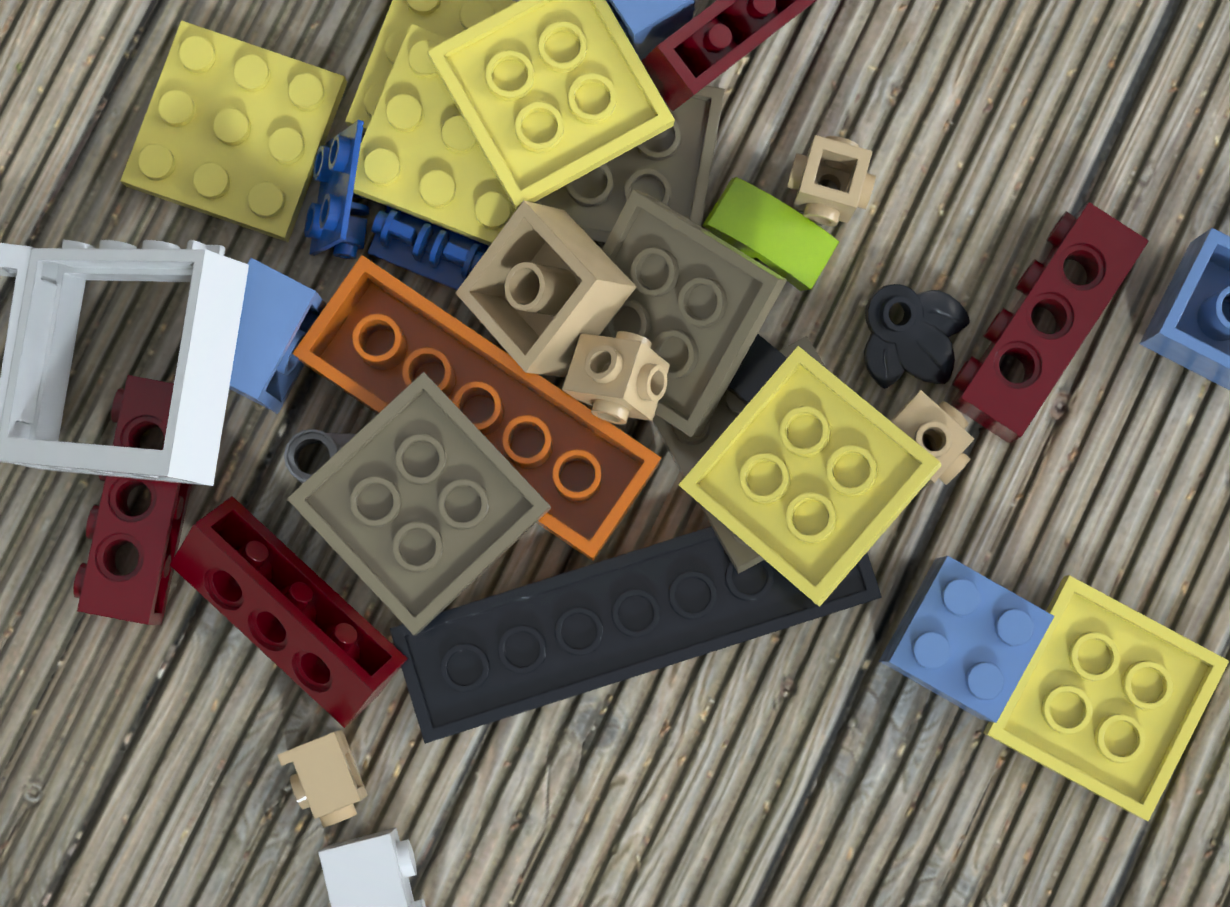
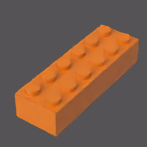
M363 255L360 256L292 353L304 365L376 414H379L418 376L425 372L551 506V509L536 523L592 561L595 560L661 461V457L610 422L594 416L588 407L539 374L525 373L508 353Z

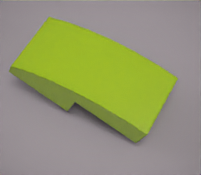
M738 177L731 178L702 225L715 236L749 257L761 260L777 274L787 279L799 291L812 289L839 244L836 238L789 205Z

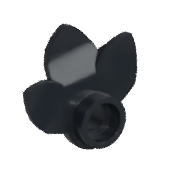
M900 284L880 287L870 296L865 309L866 323L871 331L864 349L866 368L875 382L883 389L893 385L902 376L904 371L923 382L933 384L947 383L951 378L955 362L953 345L948 337L960 332L970 324L967 311L960 302L940 290H929L916 294L911 288ZM899 303L903 308L904 316L902 321L895 325L889 318V310L893 304Z

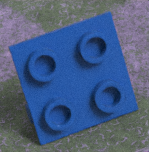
M357 120L326 142V146L321 145L318 149L313 168L314 180L320 181L317 203L312 202L309 206L304 228L305 237L312 238L309 255L315 256L334 246L333 255L335 257L356 259L357 251L364 249L368 219L350 216L369 215L370 211L368 206L352 202V198L368 199L353 193L364 121Z
M387 207L385 212L380 210L374 219L371 232L375 233V236L367 253L449 288L458 290L489 246Z

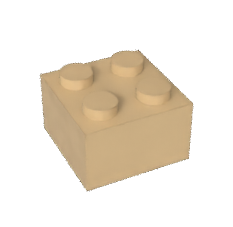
M523 200L456 291V294L525 373L566 377L580 334L599 336L635 290L636 286L565 210Z

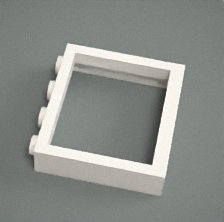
M63 240L62 248H31L0 426V461L41 470L213 486L249 265L224 256L225 247L222 245H206L195 240H189L186 249H180L175 244L156 240H144L142 249H137L134 245L114 240H100L99 249H95L90 244L72 240ZM86 280L191 282L163 450L58 441Z

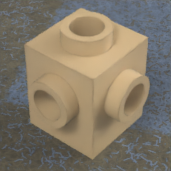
M815 135L807 156L798 153L795 155L787 183V188L797 190L792 208L804 211V217L820 225L837 226L838 221L848 223L857 207L866 210L876 179V175L867 173L873 151L860 148L857 143L846 138L827 136L824 138ZM822 180H831L836 184L838 190L818 185V183Z
M619 331L616 337L613 338L581 333L562 390L588 407L594 416L615 424H626L628 417L652 421L658 401L666 391L667 373L670 364L650 349L651 341L638 334Z
M920 390L890 420L940 461L942 466L931 477L925 487L935 483L938 478L947 485L970 461V458L963 452L974 440L965 430L969 424L964 416L947 402L942 401L937 405ZM922 436L931 442L932 451L924 446Z

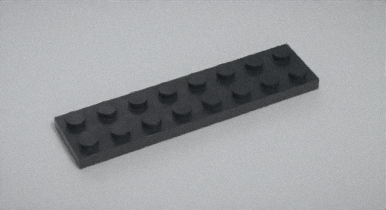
M711 526L443 611L417 635H413L404 624L389 629L395 647L408 658L401 668L422 737L426 744L882 598L868 553L861 558L819 607L766 560L738 574Z

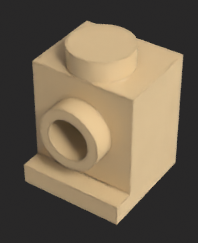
M343 729L277 755L281 766L293 762L297 773L290 776V782L296 800L303 810L310 807L314 819L320 818L323 828L357 815L354 803L361 801L368 795Z

